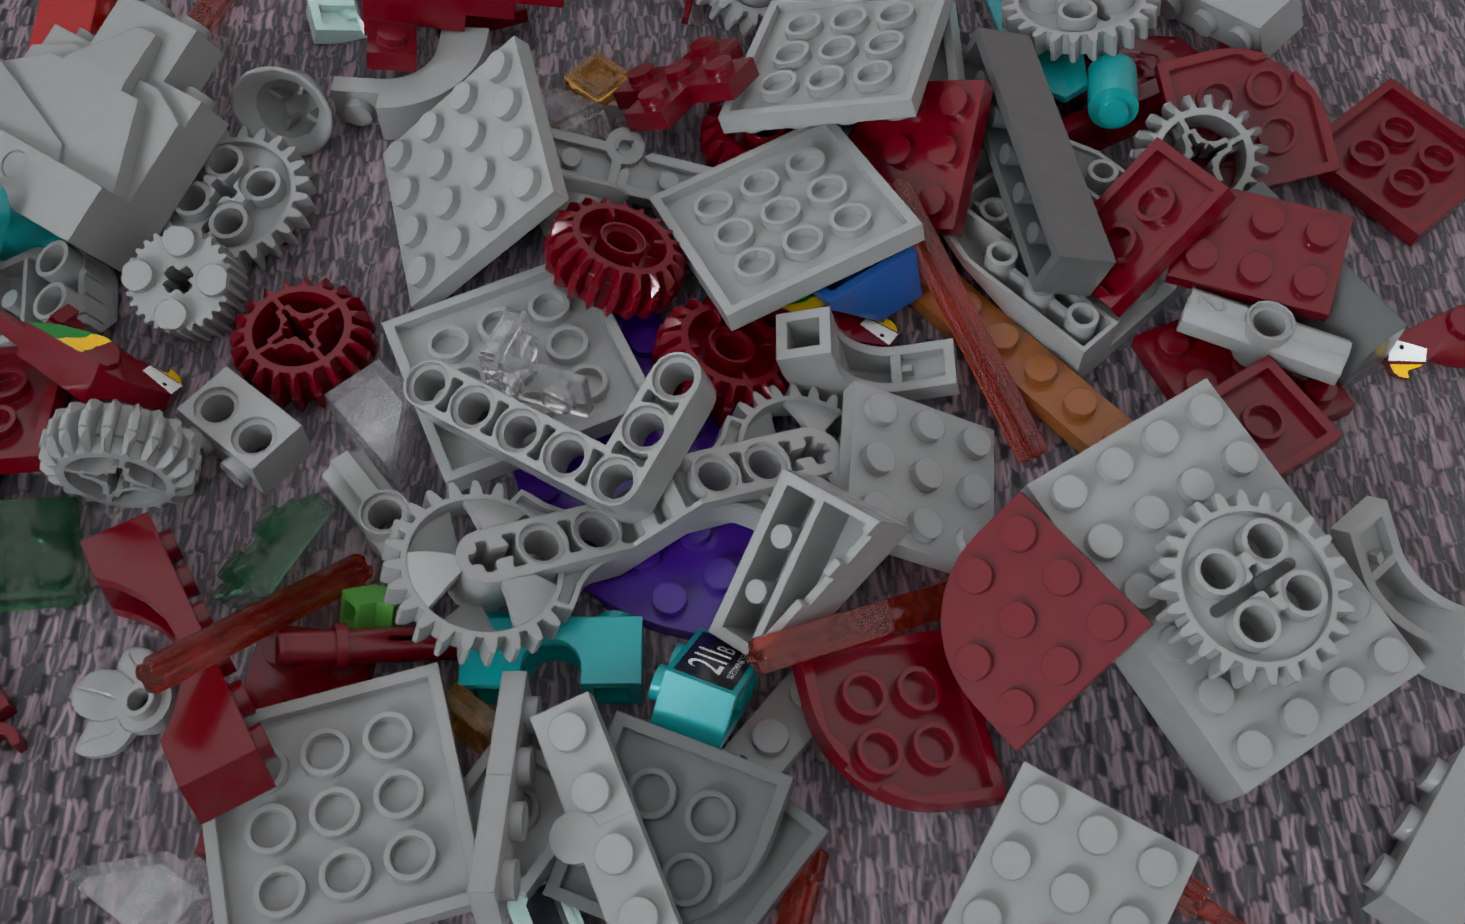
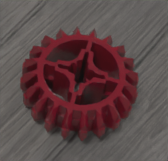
M305 275L298 286H292L284 279L282 289L272 292L264 287V299L260 302L247 300L248 314L235 316V327L237 330L229 333L230 345L233 349L230 351L232 355L231 361L236 371H239L238 375L269 400L272 399L273 403L282 410L293 401L295 407L303 413L310 400H316V403L325 409L327 403L326 396L334 393L345 400L347 393L345 385L362 387L363 377L361 372L373 371L372 355L377 353L378 346L374 333L376 328L373 318L368 315L366 306L359 296L353 297L351 291L345 285L334 288V285L327 277L316 286Z

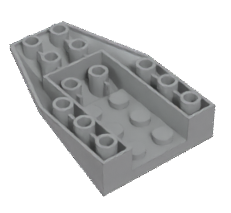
M1070 140L1092 200L1095 202L1125 169L1098 150ZM982 141L963 235L942 236L962 266L1001 310L1083 379L1180 294L1185 287L1165 283L1166 269L1120 317L1116 316L1092 294L1090 296L1034 292Z

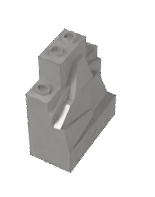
M118 0L96 35L83 28H79L77 33L74 34L55 24L44 42L31 45L23 58L6 61L0 58V184L8 195L10 208L121 273L123 266L130 258H137L138 254L135 250L145 247L143 241L148 240L152 242L154 240L153 234L161 233L229 125L212 111L216 102L201 92L224 54L208 40L211 32L206 27L186 15L182 17L181 21L173 18L175 16L174 12L157 0H145L144 2L140 0Z

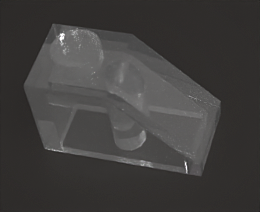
M378 359L327 392L325 397L337 424L356 446L364 451L395 491L399 492L407 486L420 420L415 407L404 395V379L401 371L393 374Z
M170 851L78 867L66 878L67 881L122 924H214L207 862L197 855L187 865Z

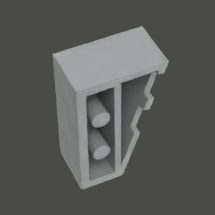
M783 468L709 632L752 660L790 661L788 651L796 641L810 640L913 527L818 476Z

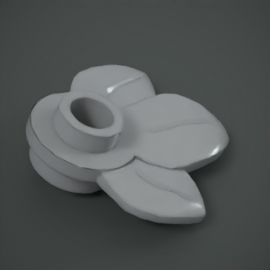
M128 647L118 662L117 670L101 669L90 672L74 686L71 693L72 706L79 715L89 720L75 747L77 754L90 759L112 757L123 752L137 735H157L165 731L174 711L177 693L174 686L162 678V661L157 654L144 647Z

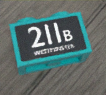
M700 627L686 645L680 642L676 645L668 666L660 664L657 668L648 692V699L656 701L650 723L721 749L751 702L763 661L752 660L710 633L709 630Z

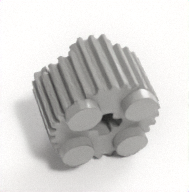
M172 225L164 230L163 236L157 233L153 234L154 240L152 242L144 240L145 247L135 250L138 254L137 258H130L123 266L121 282L129 289L126 292V296L133 299L129 304L137 310L135 314L144 319L146 324L174 339H180L184 342L192 340L195 343H200L201 338L211 341V336L223 339L225 338L226 331H235L233 327L236 324L235 316L241 315L245 311L241 304L246 303L248 300L244 293L249 291V287L243 284L248 280L245 275L248 272L247 269L241 265V260L234 256L232 252L201 231L196 232L187 226ZM192 284L191 289L186 292L188 286Z

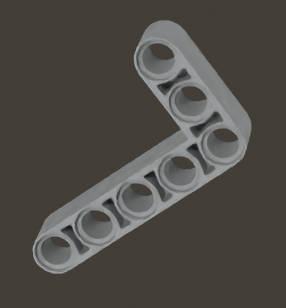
M668 353L654 364L605 445L441 361L430 359L419 362L409 370L403 382V392L406 399L436 425L612 518L625 523L639 522L647 518L654 510L711 413L716 401V390L698 361L687 353ZM694 380L687 392L682 395L673 396L679 384L684 381ZM444 388L442 394L434 399L438 391ZM490 409L488 416L482 422L476 424L480 415ZM656 430H664L661 439L652 446L643 447L645 439L650 433ZM533 432H537L531 444L521 448L523 440ZM584 455L580 467L571 473H567V468L572 460ZM633 479L631 490L625 496L614 499L616 488L624 481Z

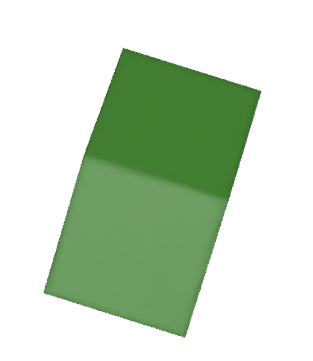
M372 584L342 589L339 622H346L348 628L405 626V624L397 625L395 622L397 611L401 604H385L384 597L387 587Z

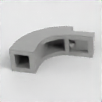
M465 27V32L441 29L438 47L433 58L416 73L392 79L334 76L330 91L340 123H351L357 126L368 124L380 125L384 140H398L420 120L423 114L432 110L452 92L459 82L464 81L486 61L493 52L489 28Z
M830 306L776 314V361L786 380L790 384H795L799 392L804 396H807L812 386L817 387L819 400L827 402L833 394L838 395L837 408L842 410L844 389L855 380L912 401L960 394L957 354L953 338L894 347L870 346L845 336L839 330Z
M1367 495L1330 528L1336 549L1345 558L1363 585L1427 667L1418 674L1441 686L1465 694V606L1452 602L1438 594L1414 572L1401 549L1387 500Z

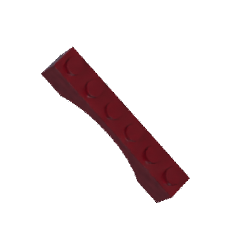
M146 512L81 540L80 543L93 576L116 616L139 621L163 633L178 646L181 656L180 687L173 714L160 743L178 788L199 823L203 825L275 788L276 785L266 762L276 758L277 755L262 724L259 722L249 727L245 718L256 714V710L240 679L230 684L228 683L226 677L237 672L222 639L220 638L212 643L208 639L209 636L219 631L204 601L201 600L192 604L190 600L201 595L187 564L184 563L177 567L174 565V563L183 560L184 557L170 528L158 532L149 513Z

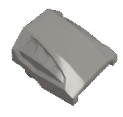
M57 240L46 247L28 249L0 263V309L25 323H46L51 314L69 304L79 310L77 319L86 325V329L89 332L95 334L102 333L117 322L118 278L113 267L74 245ZM0 333V347L16 346Z

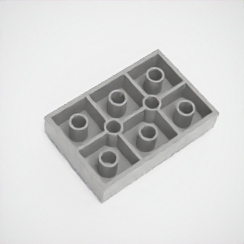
M1206 378L1028 483L1021 492L1154 624L1115 661V664L1215 805L1247 794L1427 667L1347 562L1335 569L1334 573L1337 578L1353 581V587L1339 594V599L1355 607L1353 613L1339 619L1350 630V633L1334 643L1339 653L1337 656L1323 663L1321 662L1322 670L1307 678L1301 676L1300 681L1283 688L1277 681V685L1265 691H1258L1252 679L1250 683L1239 689L1233 688L1229 669L1212 680L1208 678L1209 659L1203 657L1192 664L1186 662L1192 647L1187 640L1178 644L1171 645L1168 639L1178 627L1174 621L1159 622L1156 620L1155 616L1166 609L1168 605L1167 600H1160L1149 596L1151 589L1164 582V579L1149 572V566L1159 558H1164L1154 547L1166 535H1170L1166 529L1170 523L1179 516L1184 517L1183 512L1197 501L1203 504L1218 492L1227 501L1238 490L1245 491L1249 503L1263 492L1268 493L1271 501V510L1274 511L1287 501L1293 503L1291 519L1297 523L1310 516L1294 492ZM1314 520L1309 533L1315 539L1325 535V533ZM1248 540L1251 550L1256 555L1262 557L1259 547L1254 542ZM1332 542L1324 549L1327 557L1341 556ZM1281 561L1250 583L1241 587L1211 607V615L1215 618L1221 617L1291 570L1290 563ZM1201 568L1203 579L1210 586L1217 589L1214 577L1208 571ZM1287 591L1290 602L1300 609L1297 598L1290 591ZM1239 619L1242 632L1249 639L1255 641L1251 627Z

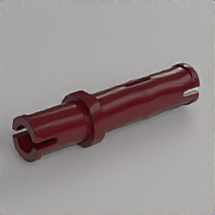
M333 622L331 629L277 630L275 635L274 650L277 668L331 665L333 671H345L349 664L455 661L458 658L457 647L451 645L440 656L434 655L437 639L431 635L417 643L412 641L416 626L348 628L346 622Z

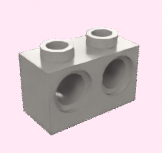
M227 366L176 409L187 429L195 432V440L202 444L201 455L206 458L213 453L222 460L220 467L233 482L241 488L250 483L265 496L314 452L303 426ZM267 447L263 451L255 453L258 449Z

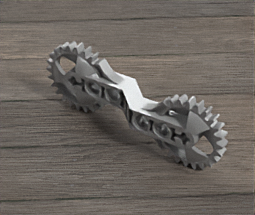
M793 383L789 385L784 396L775 385H770L771 399L766 400L761 394L754 391L753 408L739 402L732 415H727L717 435L715 445L712 448L687 453L654 510L647 518L635 523L618 521L588 504L562 509L547 504L522 489L511 500L504 498V489L501 483L496 484L491 495L483 494L478 480L472 481L469 494L462 495L459 488L453 482L448 483L444 500L433 491L428 490L426 491L422 507L410 502L407 505L404 520H394L390 539L385 541L381 558L385 562H383L380 574V582L388 584L384 597L385 604H401L395 619L397 625L407 624L412 621L417 623L412 641L415 643L420 642L429 635L437 639L434 655L440 656L449 645L457 647L459 664L464 665L471 651H479L485 667L491 665L497 650H501L504 657L510 663L516 661L521 645L534 654L538 651L543 637L552 640L556 636L561 622H568L579 594L588 584L621 576L688 533L728 523H736L755 531L783 468L818 476L838 487L842 410L837 408L838 395L833 394L827 402L819 400L817 387L812 386L807 396H801L799 389ZM793 416L801 428L775 433L772 417ZM830 429L833 432H835L839 437L837 438V440H835L826 431ZM632 486L615 496L614 499L625 496ZM469 514L477 530L465 535L458 543L451 517ZM586 540L592 542L597 547L590 546L586 544L584 541ZM528 554L539 555L542 558H544L545 561L536 560ZM448 590V594L459 607L448 617L442 619L431 609ZM507 606L513 628L495 631L485 611Z

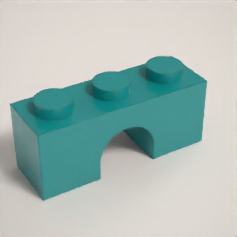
M616 610L602 612L597 617H573L570 615L567 623L561 622L556 636L552 640L543 637L538 651L534 654L521 645L516 661L510 663L504 657L501 650H497L491 665L485 667L479 651H471L464 665L460 664L458 686L466 706L478 705L476 702L468 701L465 698L466 696L474 698L482 705H497L502 671H527L529 678L536 668L551 661H563L575 666L581 673L580 685L582 694L587 691L591 693L597 705L643 704L642 616H631L626 612ZM501 611L486 612L495 631L513 628L509 613Z

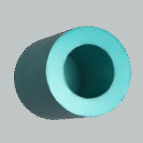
M1107 53L1097 57V60L1093 61L1087 70L1088 115L1093 123L1102 128L1116 129L1123 127L1134 120L1139 110L1136 65L1130 57L1122 53H1117L1114 57Z

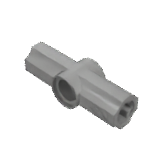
M1195 287L1192 288L1176 331L1231 350L1235 360L1246 368L1265 356L1270 355L1281 368L1333 386L1341 376L1353 344L1351 340L1296 322L1292 312L1278 302L1266 300L1248 306Z
M347 450L330 461V466L322 474V479L366 536L372 551L382 557L385 541L390 539L392 527L389 529L379 528L388 521H394L395 519L404 520L408 502L401 493L394 491L363 450L357 452Z

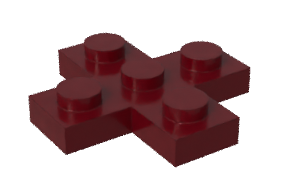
M714 35L705 36L691 43L689 46L690 51L682 59L668 66L654 67L652 63H644L632 68L626 74L627 79L612 93L619 110L628 109L623 115L630 132L670 129L695 103L735 100L759 76L753 57L741 58L743 52L738 38L717 40Z

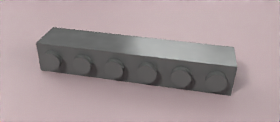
M977 27L962 53L966 80H986L994 88L983 136V144L1033 291L1090 296L1114 266L1116 260L1030 35Z

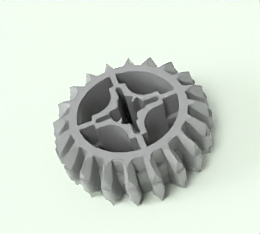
M1211 94L1205 95L1202 98L1199 108L1196 107L1192 96L1187 95L1181 100L1180 110L1173 103L1167 102L1161 109L1162 117L1150 114L1145 121L1149 131L1139 130L1134 137V141L1142 148L1132 149L1128 155V160L1133 163L1157 137L1163 140L1171 134L1176 142L1173 148L1188 159H1191L1193 154H1196V159L1199 156L1207 159L1215 155L1207 163L1204 170L1220 182L1223 181V178L1220 174L1219 164L1233 153L1236 162V174L1231 188L1247 191L1259 183L1254 178L1265 176L1269 169L1264 163L1254 161L1268 153V146L1263 144L1253 145L1252 141L1262 133V130L1259 126H1254L1248 130L1245 129L1243 124L1250 116L1249 111L1244 110L1240 112L1236 118L1228 114L1233 105L1231 100H1225L1219 109H1214V100ZM1189 127L1211 130L1220 135L1222 139L1207 141L1197 133L1196 129L1190 130Z
M96 398L90 399L87 404L70 402L67 408L56 409L53 418H50L47 428L43 429L38 445L41 448L38 457L41 460L39 469L48 475L49 482L54 485L63 486V491L67 494H78L83 497L85 502L95 501L104 504L105 507L163 508L167 503H184L187 496L193 494L195 484L199 482L202 468V444L195 440V432L182 428V421L163 417L161 410L149 411L141 408L139 403L134 406L125 405L117 399H114L111 403H103Z

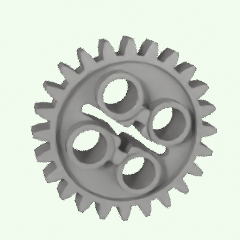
M1001 0L1002 28L1007 29V32L1030 35L1037 56L1045 51H1049L1050 61H1055L1062 54H1069L1071 63H1075L1080 54H1087L1091 61H1096L1098 52L1104 51L1114 57L1117 55L1118 45L1133 49L1134 38L1146 40L1148 38V29L1156 28L1161 0Z
M242 126L237 137H232L228 129H226L159 235L163 236L164 230L172 225L187 226L196 232L201 231L208 237H212L240 259L241 265L248 269V263L255 262L263 271L266 269L265 256L271 253L274 257L282 260L284 255L280 246L284 242L296 246L299 244V241L293 234L294 229H309L310 224L303 213L316 211V206L309 197L317 193L316 187L310 180L313 174L294 145L289 147L283 136L278 135L272 139L264 128L253 136L247 126Z
M1244 490L1236 491L1227 501L1218 492L1203 504L1198 501L1183 512L1184 517H1177L1166 527L1170 535H1166L1154 547L1164 558H1159L1149 566V572L1164 579V582L1159 583L1149 591V596L1160 600H1167L1168 605L1166 609L1155 616L1156 620L1159 622L1174 621L1178 627L1168 639L1169 643L1172 645L1187 640L1192 645L1186 659L1188 664H1192L1203 657L1209 659L1208 678L1213 680L1229 669L1233 688L1239 689L1250 683L1253 679L1258 691H1265L1277 685V681L1285 688L1300 681L1301 676L1307 678L1322 670L1321 662L1323 663L1339 653L1334 643L1350 633V630L1339 619L1355 611L1353 605L1339 599V594L1353 587V581L1337 578L1334 573L1335 569L1346 562L1345 558L1341 556L1327 557L1324 549L1333 539L1331 535H1322L1314 539L1309 532L1315 518L1310 515L1298 523L1292 520L1293 503L1287 501L1275 511L1271 510L1270 497L1265 492L1251 503H1249ZM1248 540L1254 542L1259 547L1262 557L1256 555L1251 550ZM1281 561L1290 563L1291 570L1221 617L1215 618L1211 615V607L1241 587L1250 583ZM1201 568L1208 571L1214 577L1217 589L1210 586L1203 579ZM1287 591H1290L1297 598L1300 609L1290 602ZM1239 619L1251 627L1255 641L1249 639L1242 632Z

